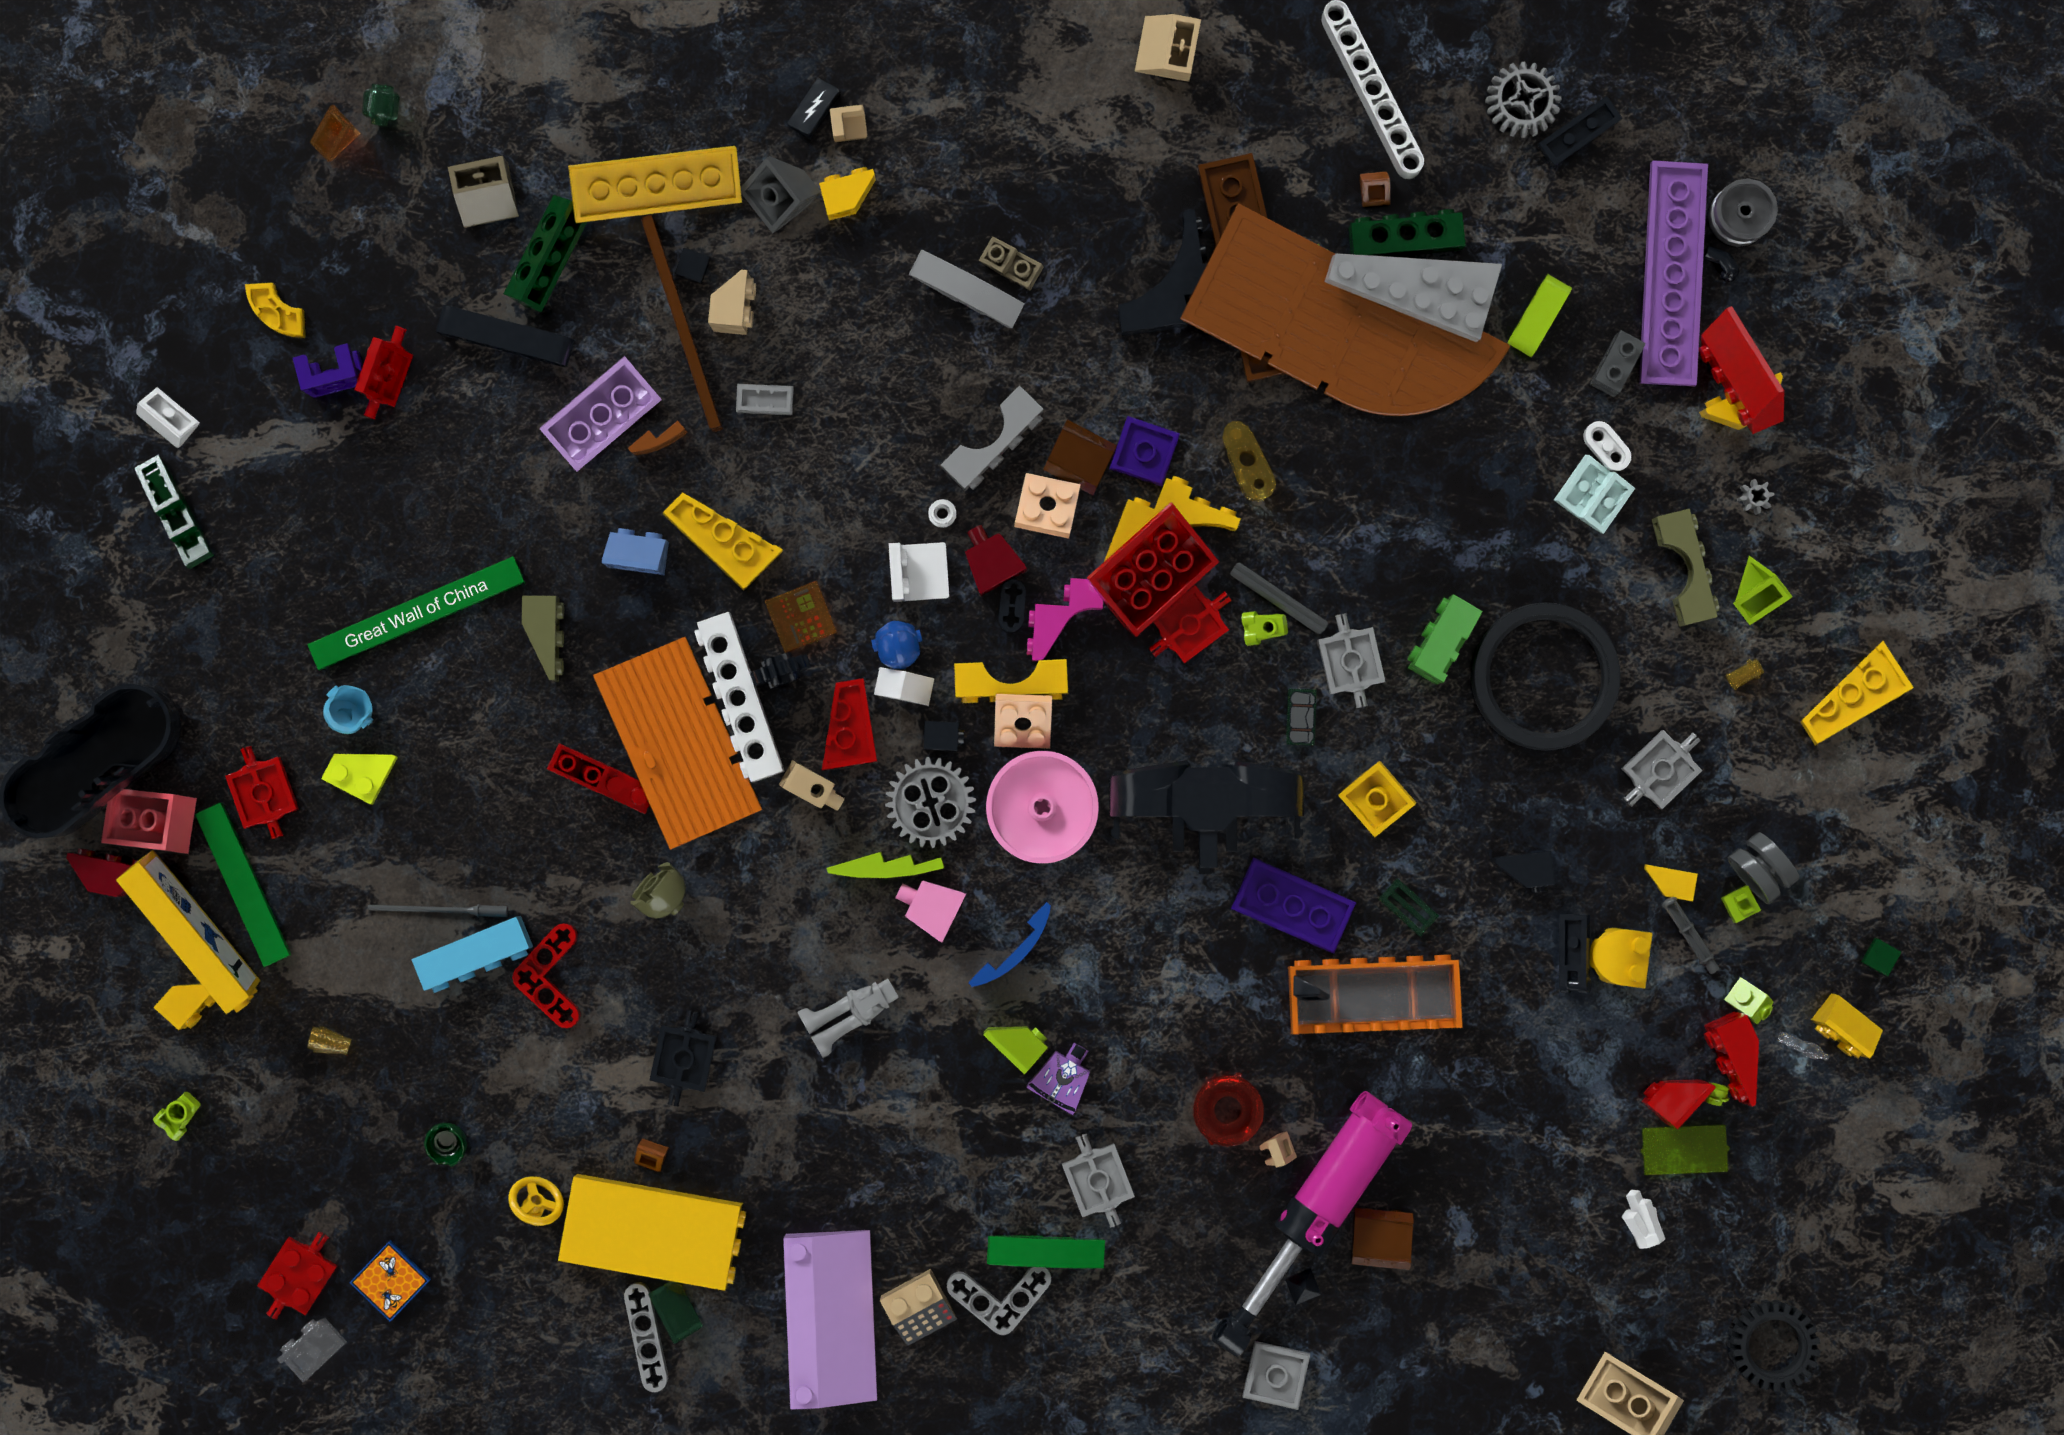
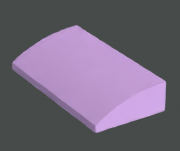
M624 356L542 425L540 430L577 472L662 399Z

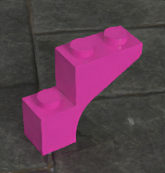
M1071 578L1070 585L1064 586V601H1069V606L1035 604V611L1029 610L1028 627H1034L1033 638H1028L1027 655H1032V662L1045 659L1067 622L1074 615L1086 610L1103 609V600L1088 579Z

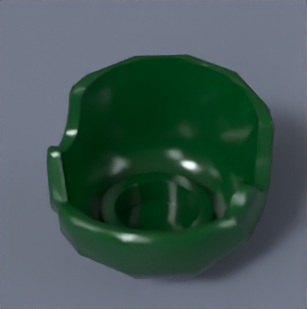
M452 1123L434 1125L426 1133L424 1140L426 1154L436 1165L444 1164L450 1165V1167L455 1166L463 1159L468 1146L464 1131Z

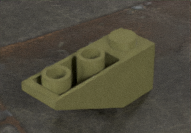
M522 596V625L548 679L559 681V675H563L564 672L563 658H559V647L564 646V631L560 630V619H564L565 613L564 603L560 602V598L557 596Z

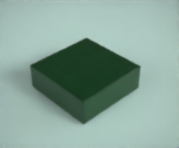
M1874 938L1861 962L1879 973L1889 976L1901 951L1878 938Z

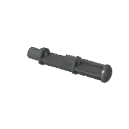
M1669 897L1664 900L1662 907L1667 910L1679 928V933H1682L1698 957L1699 963L1704 965L1710 974L1718 971L1720 968L1714 960V954L1709 951L1694 928V923L1690 922L1676 901L1677 898Z

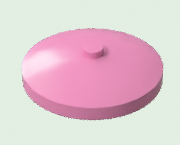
M1050 751L1025 753L1008 762L993 779L986 801L988 823L996 840L1010 854L1032 863L1057 862L1076 853L1093 833L1099 811L1097 792L1087 772L1069 757Z

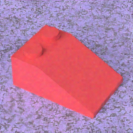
M123 789L107 802L101 843L188 854L197 798Z

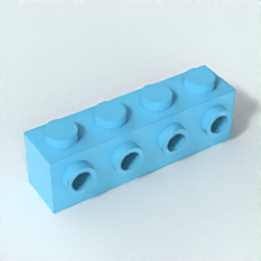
M517 916L411 960L423 990L432 989L436 993L450 987L448 982L458 978L460 982L475 977L474 971L484 967L487 972L502 966L500 960L511 957L512 961L525 957L528 955L526 950L532 948L533 945L522 917Z

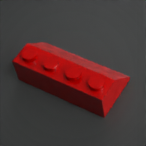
M1733 307L1726 308L1701 335L1699 353L1704 363L1709 362L1711 365V372L1716 383H1721L1725 388L1724 394L1728 403L1736 406L1741 424L1743 426L1747 425L1751 433L1755 434L1784 421V389Z

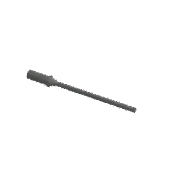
M478 904L477 906L463 908L368 905V910L469 913L477 916V918H480V916L508 917V906Z

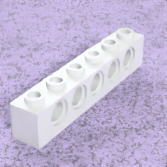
M726 612L697 622L699 629L695 630V635L699 646H705L708 656L703 658L708 672H714L717 682L712 683L717 699H723L726 708L721 710L727 726L732 725L735 735L730 736L735 752H741L743 762L739 764L744 778L749 777L751 782H756L785 772L757 688L753 685L750 676L751 670L731 613ZM718 638H725L728 643L727 649L722 653H716L713 649V643ZM728 664H733L736 667L737 673L734 678L727 680L722 675V669ZM738 690L743 691L746 696L745 702L740 706H734L731 702L732 694ZM745 717H751L755 723L754 729L748 733H744L740 728V722ZM755 743L761 744L764 749V753L759 759H753L749 755V748Z

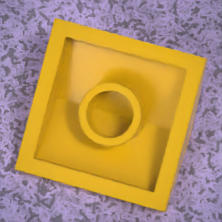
M1378 761L1338 795L1374 837L1416 804V801L1381 761Z

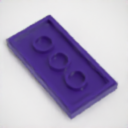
M1253 857L1231 909L1334 954L1356 902Z

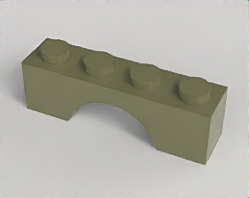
M1690 509L1653 518L1652 523L1658 546L1677 552L1687 566L1688 579L1686 586L1672 600L1679 627L1718 617L1719 603L1715 595L1712 596L1711 593L1712 576L1709 568L1704 566L1703 557H1705V549L1702 541L1697 539L1698 521L1695 514H1691Z

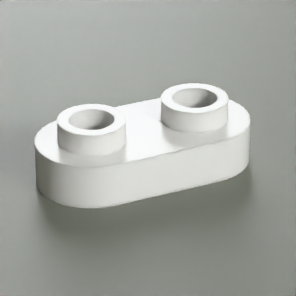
M1602 421L1593 422L1585 429L1583 436L1585 444L1605 468L1618 472L1629 465L1631 461L1629 448L1607 423ZM1594 432H1599L1602 435L1601 441L1594 440ZM1612 453L1619 455L1620 460L1618 463L1611 460Z

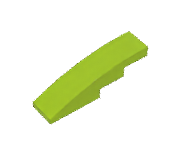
M878 852L828 867L827 872L829 874L857 878H891L922 874L945 867L942 857L915 865L912 855L885 862L882 852Z

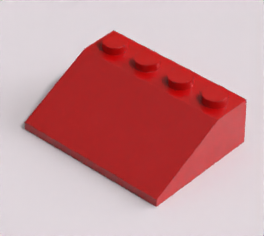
M1170 502L1094 570L1087 579L1121 624L1137 637L1215 567L1219 561L1175 505Z

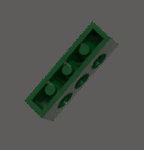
M553 195L503 293L521 305L538 312H542L587 222H575L573 202L571 200Z
M1454 209L1440 210L1438 215L1428 216L1427 212L1411 213L1408 218H1399L1398 214L1383 216L1382 220L1372 221L1371 217H1361L1355 219V223H1351L1348 228L1350 251L1353 255L1401 257L1462 251L1466 246L1462 212L1455 213ZM1431 225L1437 226L1441 231V236L1437 238L1431 237L1427 232V227ZM1400 229H1410L1413 233V239L1404 240L1400 236ZM1372 232H1383L1386 241L1383 243L1375 242L1372 238Z

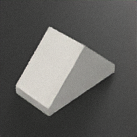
M880 667L874 695L929 706L934 678Z

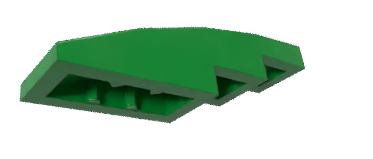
M1040 1235L988 1236L987 1264L1045 1268H1104L1105 1240L1043 1237Z

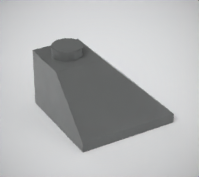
M771 156L761 163L741 187V194L772 234L804 211L821 193L804 170Z

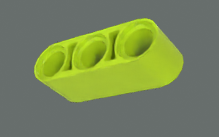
M1547 274L1507 343L1532 357L1572 288Z

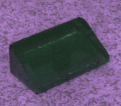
M668 1281L648 1293L674 1344L702 1328V1323L681 1283Z

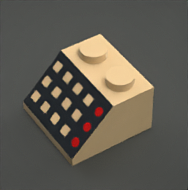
M931 1269L881 1295L880 1302L892 1325L907 1346L957 1320Z

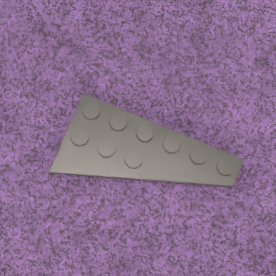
M1336 253L1332 256L1325 282L1477 342L1481 339L1502 264Z

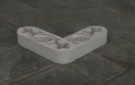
M1030 1267L1002 1302L964 1272H956L949 1277L947 1290L955 1300L991 1330L999 1335H1006L1013 1331L1049 1287L1051 1273L1045 1267ZM1034 1271L1036 1273L1043 1271L1045 1273V1283L1038 1282L1033 1287V1290L1037 1291V1293L1033 1295L1030 1289L1022 1286V1284L1026 1282L1029 1286L1034 1280L1032 1273ZM963 1278L966 1281L964 1286L970 1292L972 1287L977 1289L971 1294L968 1302L964 1300L967 1294L960 1289L957 1292L953 1290L955 1286L953 1280L960 1281ZM1017 1292L1026 1293L1029 1297L1028 1304L1024 1307L1016 1306L1013 1303L1014 1294ZM977 1296H985L989 1300V1307L986 1310L978 1311L975 1309L973 1301ZM1009 1304L1013 1311L1020 1314L1018 1317H1015L1014 1313H1012L1008 1318L1010 1325L1008 1327L1003 1325L999 1328L997 1327L998 1320L996 1317L998 1315L1004 1317L1008 1312V1308L1004 1306Z

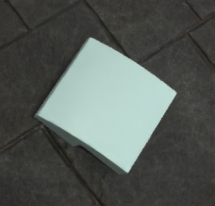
M1585 455L1554 501L1595 530L1604 534L1635 488L1616 472L1609 471L1593 457Z

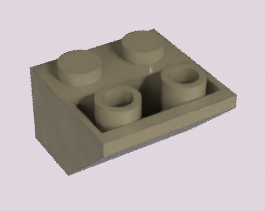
M503 156L448 167L453 195L464 228L519 217L509 164Z

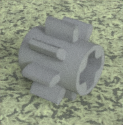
M1753 479L1750 482L1751 488L1746 485L1740 487L1744 493L1741 497L1737 498V501H1742L1745 505L1743 508L1744 512L1754 509L1755 515L1761 513L1760 506L1765 509L1771 507V504L1767 501L1770 497L1774 496V493H1769L1767 490L1768 482L1758 485L1757 480ZM1757 491L1759 493L1757 497L1759 501L1753 502L1754 495L1752 493Z

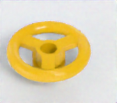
M522 1178L511 1187L508 1200L512 1212L527 1224L535 1226L551 1224L560 1217L563 1211L564 1200L560 1190L552 1182L544 1178ZM536 1185L547 1189L553 1195L555 1202L547 1200L539 1194ZM526 1186L529 1194L520 1207L517 1202V1194L520 1189ZM545 1209L552 1211L548 1216L541 1217Z

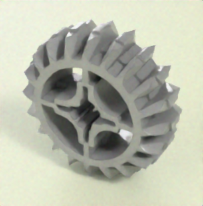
M1525 61L1521 62L1519 70L1514 63L1510 64L1509 72L1502 68L1499 71L1500 77L1494 76L1491 80L1495 86L1492 85L1487 88V92L1492 96H1488L1485 99V103L1493 105L1488 108L1487 113H1496L1492 123L1497 124L1501 121L1503 124L1500 127V131L1502 132L1507 127L1511 128L1510 136H1514L1517 130H1520L1521 138L1527 136L1528 130L1532 136H1536L1538 128L1544 132L1548 128L1547 123L1552 124L1555 121L1553 114H1558L1560 108L1555 104L1560 103L1562 98L1559 95H1553L1559 91L1560 87L1559 85L1551 86L1550 84L1554 81L1555 77L1552 75L1546 79L1544 75L1547 69L1543 68L1540 73L1537 72L1536 63H1533L1530 69H1527ZM1524 80L1534 83L1539 88H1529ZM1513 82V96L1509 97L1507 101L1502 102L1503 88L1508 83ZM1520 95L1523 99H1529L1526 105L1524 101H1517ZM1544 98L1543 113L1534 118L1533 112L1535 110L1533 104L1538 102L1539 99ZM1517 111L1522 119L1525 120L1517 119L1508 112Z

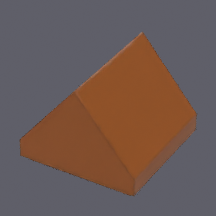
M642 1138L636 1150L634 1163L660 1172L669 1148Z

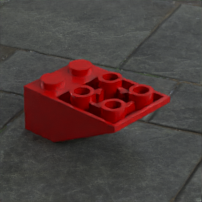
M1734 1011L1705 1024L1704 1027L1707 1032L1704 1033V1037L1708 1046L1711 1049L1715 1048L1719 1057L1716 1059V1064L1720 1072L1727 1074L1730 1081L1727 1087L1732 1098L1753 1107L1756 1105L1759 1039L1748 1015Z

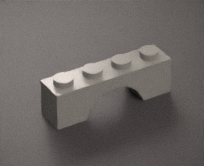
M1020 385L1000 405L1004 418V427L999 438L990 446L981 449H971L960 445L941 464V468L964 491L969 487L974 490L984 480L982 474L989 467L994 470L1003 461L1004 457L1002 454L1008 448L1011 450L1015 449L1024 439L1021 435L1028 428L1031 430L1036 428L1043 420L1040 416L1043 413V408Z

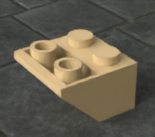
M1175 14L1145 16L1135 72L1189 82L1201 19Z
M740 270L711 294L708 323L713 332L747 335L748 327L752 328L754 312L751 311L750 300H755L756 283H754V279L750 277L747 270Z

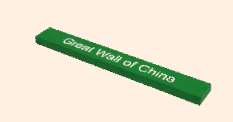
M512 556L307 645L317 669L322 670L526 582L515 557Z

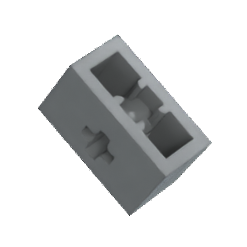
M1622 330L1618 332L1598 366L1590 385L1615 397L1621 392L1646 343Z

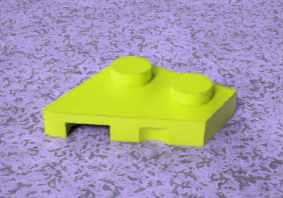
M334 754L321 779L373 805L398 757L395 755Z

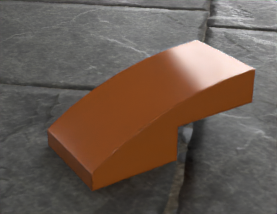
M677 420L657 438L648 430L628 449L634 456L648 454L674 443L688 432Z

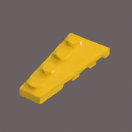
M684 493L663 512V515L743 591L783 552V549L768 543L757 534L745 530L734 521L724 518L711 508Z
M1882 641L1802 719L1801 724L1816 746L1909 692L1914 687L1884 641Z

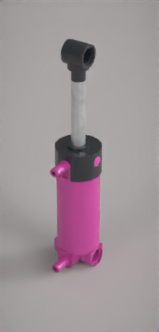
M1368 1091L1361 1093L1349 1109L1352 1111V1114L1295 1197H1292L1274 1225L1285 1233L1284 1236L1288 1240L1236 1316L1224 1318L1215 1328L1212 1341L1237 1357L1247 1348L1251 1340L1250 1332L1252 1330L1249 1328L1250 1324L1300 1251L1304 1249L1305 1251H1311L1319 1257L1323 1255L1340 1230L1339 1227L1397 1143L1401 1145L1409 1134L1412 1122L1392 1108H1388L1385 1103Z

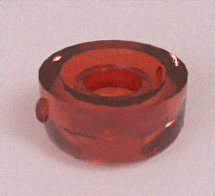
M1242 1073L1220 1074L1206 1080L1198 1088L1192 1103V1115L1200 1133L1208 1139V1143L1211 1146L1214 1143L1222 1146H1236L1248 1141L1257 1133L1262 1124L1264 1106L1257 1089L1242 1077ZM1226 1096L1234 1097L1241 1106L1238 1118L1229 1123L1221 1122L1214 1113L1217 1101Z

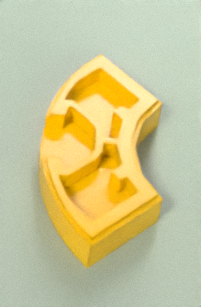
M274 283L245 284L246 295L251 308L268 327L286 336L305 338L303 309L293 308L283 303L277 294Z

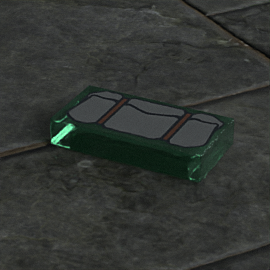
M1288 689L1286 745H1315L1316 690Z

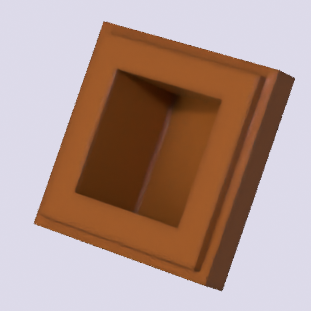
M1388 173L1360 174L1362 206L1391 205L1390 177Z

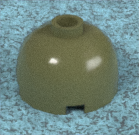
M668 862L658 866L661 871L655 876L652 873L648 874L632 895L636 901H631L630 904L645 916L657 919L666 917L670 913L675 915L684 906L682 901L686 892L684 878Z

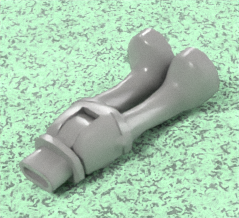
M886 979L879 984L874 982L872 986L850 990L847 992V996L817 1012L805 1008L798 1011V1014L808 1033L811 1034L849 1010L851 1011V1016L811 1036L821 1056L825 1058L832 1052V1044L836 1040L861 1025L867 1026L870 1024L871 1020L884 1008H889V1003L899 997L889 979Z

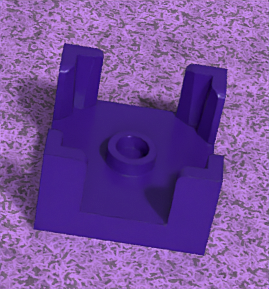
M348 343L336 346L334 351L339 369H329L322 373L320 365L316 362L309 364L306 355L293 357L301 391L316 398L356 387L358 375L363 367L359 351H352Z

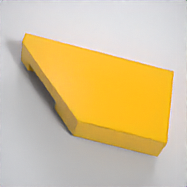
M1651 865L1644 866L1645 871L1650 875L1663 896L1693 901L1698 874Z

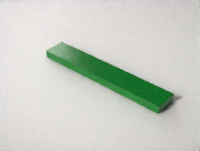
M220 802L196 813L195 816L263 966L267 967L291 956V952L224 804Z

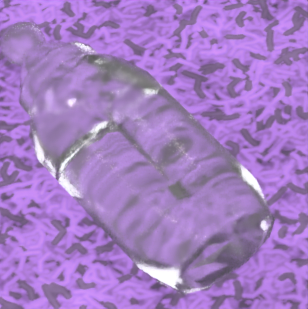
M1781 1032L1777 1040L1779 1043L1803 1053L1808 1058L1814 1060L1823 1058L1825 1061L1829 1059V1055L1824 1054L1821 1047L1814 1043H1808L1785 1032Z

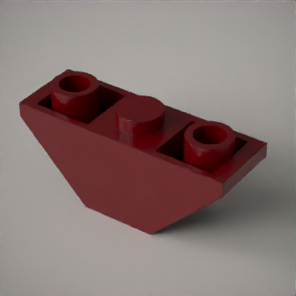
M78 848L77 852H67L66 858L87 891L113 897H123L127 894L116 879L139 860L133 859L132 864L122 862L123 857L105 854V858L94 856L95 851Z

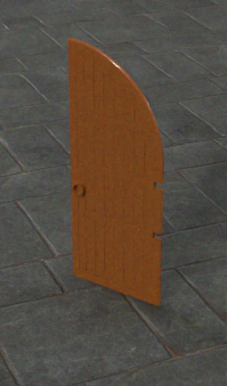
M1239 203L1180 317L1186 323L1258 360L1262 359L1265 352L1271 354L1268 365L1316 390L1319 388L1321 381L1327 383L1324 394L1341 403L1361 411L1386 416L1423 414L1438 410L1460 400L1475 390L1493 373L1510 348L1509 344L1484 331L1482 332L1481 339L1474 342L1326 283V275L1332 256L1335 253Z

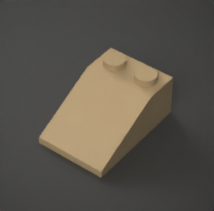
M1604 1352L1577 1398L1578 1402L1631 1435H1664L1684 1402L1677 1395Z

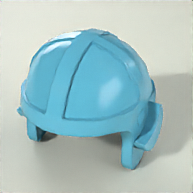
M336 685L327 693L329 699L324 705L323 716L332 730L342 734H352L361 729V727L364 729L367 725L369 726L373 721L371 718L372 704L364 690L348 685L340 687Z

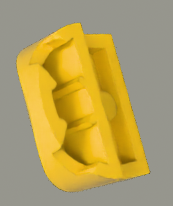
M1621 928L1605 929V932L1598 939H1594L1591 944L1590 966L1595 969L1599 979L1603 982L1645 988L1652 933Z

